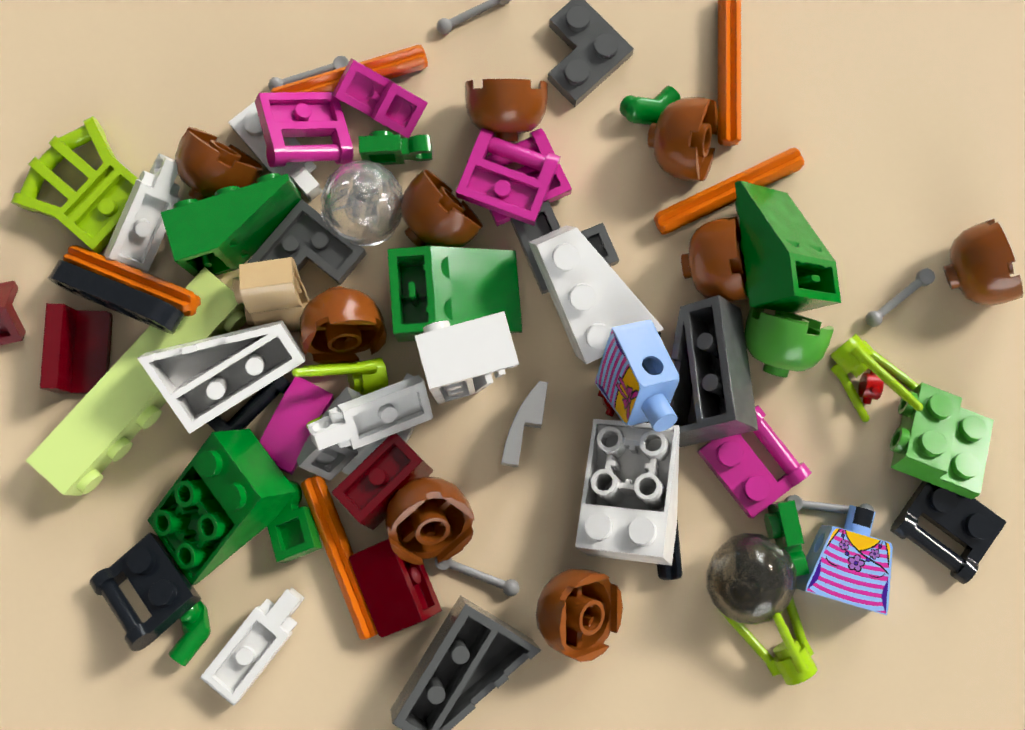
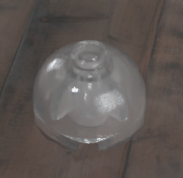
M356 160L344 164L328 177L320 201L322 221L331 234L336 237L339 234L343 238L350 239V244L375 246L389 240L401 222L402 187L393 173L379 163L369 160Z

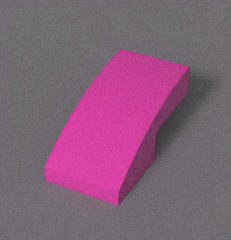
M352 58L332 94L337 99L367 114L373 120L406 138L410 137L428 104L425 100Z
M295 377L259 441L277 466L290 475L297 468V458L310 435L306 424L324 414L334 400L332 393L301 377Z

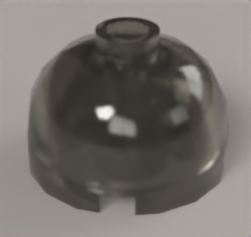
M743 533L726 540L714 552L706 572V588L712 603L724 616L740 624L759 625L772 621L774 614L782 613L788 608L797 588V570L790 554L784 548L781 550L776 544L769 541L770 538L762 534Z

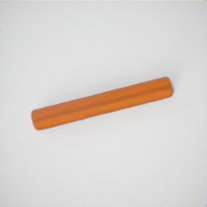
M718 0V143L722 146H735L741 140V0Z
M415 45L359 62L387 79L422 70L428 66L427 57L422 45ZM347 66L275 87L271 90V93L334 92Z
M790 148L657 212L654 217L657 229L662 235H666L734 202L737 198L735 182L737 181L765 187L799 171L804 165V159L797 148Z
M78 245L68 247V253L63 256V261L159 298L180 310L185 316L196 314L197 307L201 305L200 297L190 290L118 261L107 260L105 256Z
M318 475L307 478L301 482L302 491L358 636L361 640H366L378 635V632L349 561L353 551L324 478Z

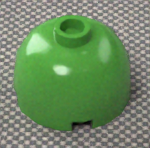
M750 307L744 336L746 347L752 357L764 363V372L779 377H788L789 371L808 370L824 357L834 328L827 326L820 329L822 322L795 313L776 310L775 315L764 313L763 308Z

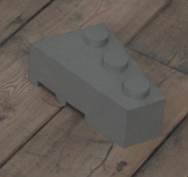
M720 295L681 306L671 359L675 361L674 366L679 374V383L670 403L678 417L674 425H679L680 427L679 447L758 430L741 309Z
M460 595L390 709L392 724L402 730H451L476 708L475 705L495 687L499 688L504 684L513 671L528 658L531 660L541 649L533 639Z

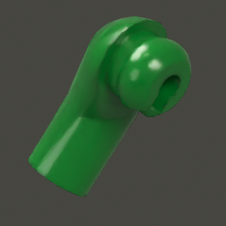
M666 86L654 99L635 97L633 95L626 96L621 101L619 110L622 116L632 123L651 125V123H657L661 112L670 103L681 99V97L673 87Z
M202 601L197 602L180 617L183 635L168 653L173 660L182 666H186L208 639L211 632L208 610Z

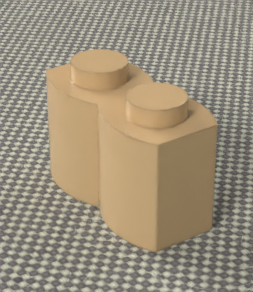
M288 257L239 264V277L233 278V291L236 302L238 304L244 303L248 326H259L282 320L290 332L300 331V317L309 302L305 286L301 282L294 259Z

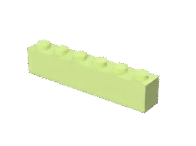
M204 267L185 287V289L194 292L201 299V305L197 307L196 314L193 316L184 315L174 334L149 326L25 460L63 495L81 496L95 489L103 479L101 473L112 461L116 462L124 457L133 445L131 440L141 429H147L152 426L162 413L160 408L166 403V400L137 359L146 352L238 331L245 324L244 303L238 304L234 292L207 268Z

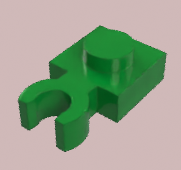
M378 130L371 132L369 136H359V153L364 166L405 164V160H433L430 135L401 138L400 134L394 135L390 131Z
M293 481L289 482L297 491L279 515L267 526L276 562L286 563L322 549L310 508L306 506L299 508L302 490L300 485Z
M795 500L772 503L768 506L769 513L765 514L764 521L769 538L775 539L776 546L780 547L784 575L796 577L809 574L808 563L801 544H804Z

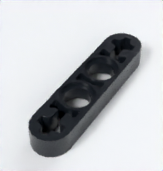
M63 260L57 262L48 277L56 285L77 296L170 334H174L184 317L180 310L159 298Z

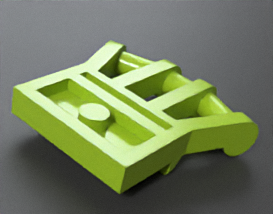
M92 116L83 121L84 126L59 138L54 136L49 142L51 147L39 159L34 157L28 163L31 166L20 193H14L11 203L25 210L58 219L87 246L99 254L108 245L135 181L138 178L116 160L103 128L97 119ZM93 141L103 164L97 170H94L73 150ZM64 158L89 178L77 191L72 189L52 171ZM44 180H47L68 199L62 207L37 199Z

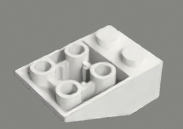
M593 419L575 543L577 549L589 556L672 566L678 507L679 425H673L665 431L656 432L650 423L630 426L624 424L623 421Z

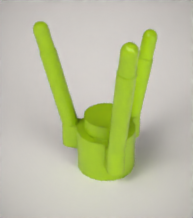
M857 334L853 335L830 355L837 363L830 370L841 381L863 422H868L870 418L848 373L851 372L857 378L868 368L916 411L923 410L922 403L898 381L905 384L911 390H914L919 384L873 350Z
M382 358L354 363L304 365L302 368L292 370L294 377L347 374L349 387L360 392L362 395L388 386L387 370ZM323 414L320 415V417L309 421V422L306 424L307 429H308V426H307L308 424L319 420V419L323 416Z
M782 579L779 585L796 638L792 637L781 614L774 612L772 617L783 640L773 649L775 657L764 648L724 603H718L717 609L766 663L772 676L781 674L787 685H796L816 674L818 669L811 657L814 652L806 639L793 595L786 580Z

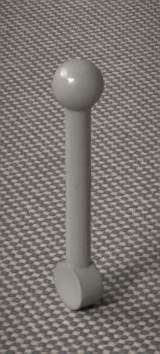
M488 0L451 19L442 18L437 23V30L441 34H448L453 26L498 4L505 5L511 0Z
M338 56L332 64L284 79L273 77L270 79L268 86L272 90L278 86L345 67L349 61L345 56Z
M928 268L919 271L914 282L878 311H870L866 315L867 324L872 327L879 326L887 313L919 287L933 283L935 280L934 272Z
M790 495L785 499V501L795 500L797 511L809 509L847 514L849 509L847 505L805 501L797 495ZM866 503L859 506L874 511L870 504Z
M435 558V565L440 570L450 568L503 589L507 596H515L519 592V584L514 579L504 581L453 561L452 558L439 563L437 558Z

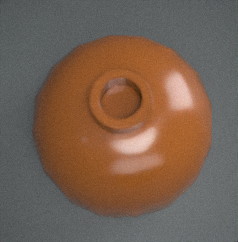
M483 79V88L475 89L473 80L465 82L466 108L472 123L479 130L485 128L495 132L494 137L508 142H518V134L532 131L541 123L546 113L548 83L545 81H540L538 89L531 88V80Z
M685 97L670 103L661 112L657 123H651L648 131L649 148H654V155L661 169L672 177L693 182L704 181L707 178L715 153V148H710L712 134L717 135L718 111L715 100L705 99V97Z
M188 127L179 142L175 161L180 179L190 187L189 196L199 201L215 196V192L224 187L238 186L241 188L256 183V180L263 171L262 165L258 161L231 144L228 147L217 142L218 137L210 133Z
M427 169L417 175L404 191L401 201V213L404 221L409 226L404 232L418 247L426 245L463 247L478 234L477 232L483 227V224L463 200L461 203L451 193L453 190L445 182Z
M737 216L705 223L691 237L689 253L681 255L684 278H692L697 291L705 298L720 295L728 301L748 299L745 291L746 271L744 256L740 249L741 229Z
M995 219L976 224L964 230L954 239L950 248L951 264L943 266L951 290L959 287L967 299L976 304L989 306L1023 298L1020 275L1010 277L1011 274H1014L1012 262H1015L1013 252L998 222L995 223Z
M340 286L331 287L311 299L300 317L302 352L305 356L307 352L311 353L313 361L320 364L353 363L359 361V357L355 353L370 349L371 355H373L386 343L387 332L380 309L369 295L359 290Z
M421 477L411 480L400 487L391 498L385 515L386 530L393 552L401 560L415 565H424L422 559L436 557L438 563L450 559L463 550L472 539L474 532L472 523L475 519L468 500L456 485L439 477Z
M569 569L552 577L544 586L537 602L536 620L540 633L551 648L579 662L592 661L608 649L609 645L604 644V642L608 638L610 631L618 632L623 612L621 591L617 585L610 583L608 579L610 577L589 569Z

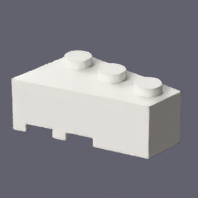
M566 225L528 242L574 353L585 364L603 357L612 327L651 319L657 332L664 329L577 227Z
M504 311L450 326L449 321L435 322L423 327V334L415 335L427 384L437 404L477 394L493 383L491 376L493 372L495 378L502 377L506 374L505 369L514 368L519 365Z
M280 320L146 352L137 359L190 434L304 363L305 354L284 322Z

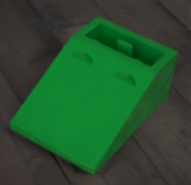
M270 173L259 177L256 183L248 186L221 188L215 192V196L199 201L197 199H185L173 205V209L161 212L174 261L194 277L204 267L215 276L239 269V264H244L250 259L301 199L304 201L287 173L283 175Z
M744 181L735 182L737 196L735 208L740 221V249L744 256L746 271L745 291L749 298L750 307L799 313L841 303L836 261L788 193Z
M444 246L388 249L393 334L398 342L416 341L415 335L423 334V327L435 322L449 321L450 326L503 311L505 312L510 333H522L516 250Z
M250 429L212 432L148 518V522L190 584L196 585L267 527L279 515L297 491Z

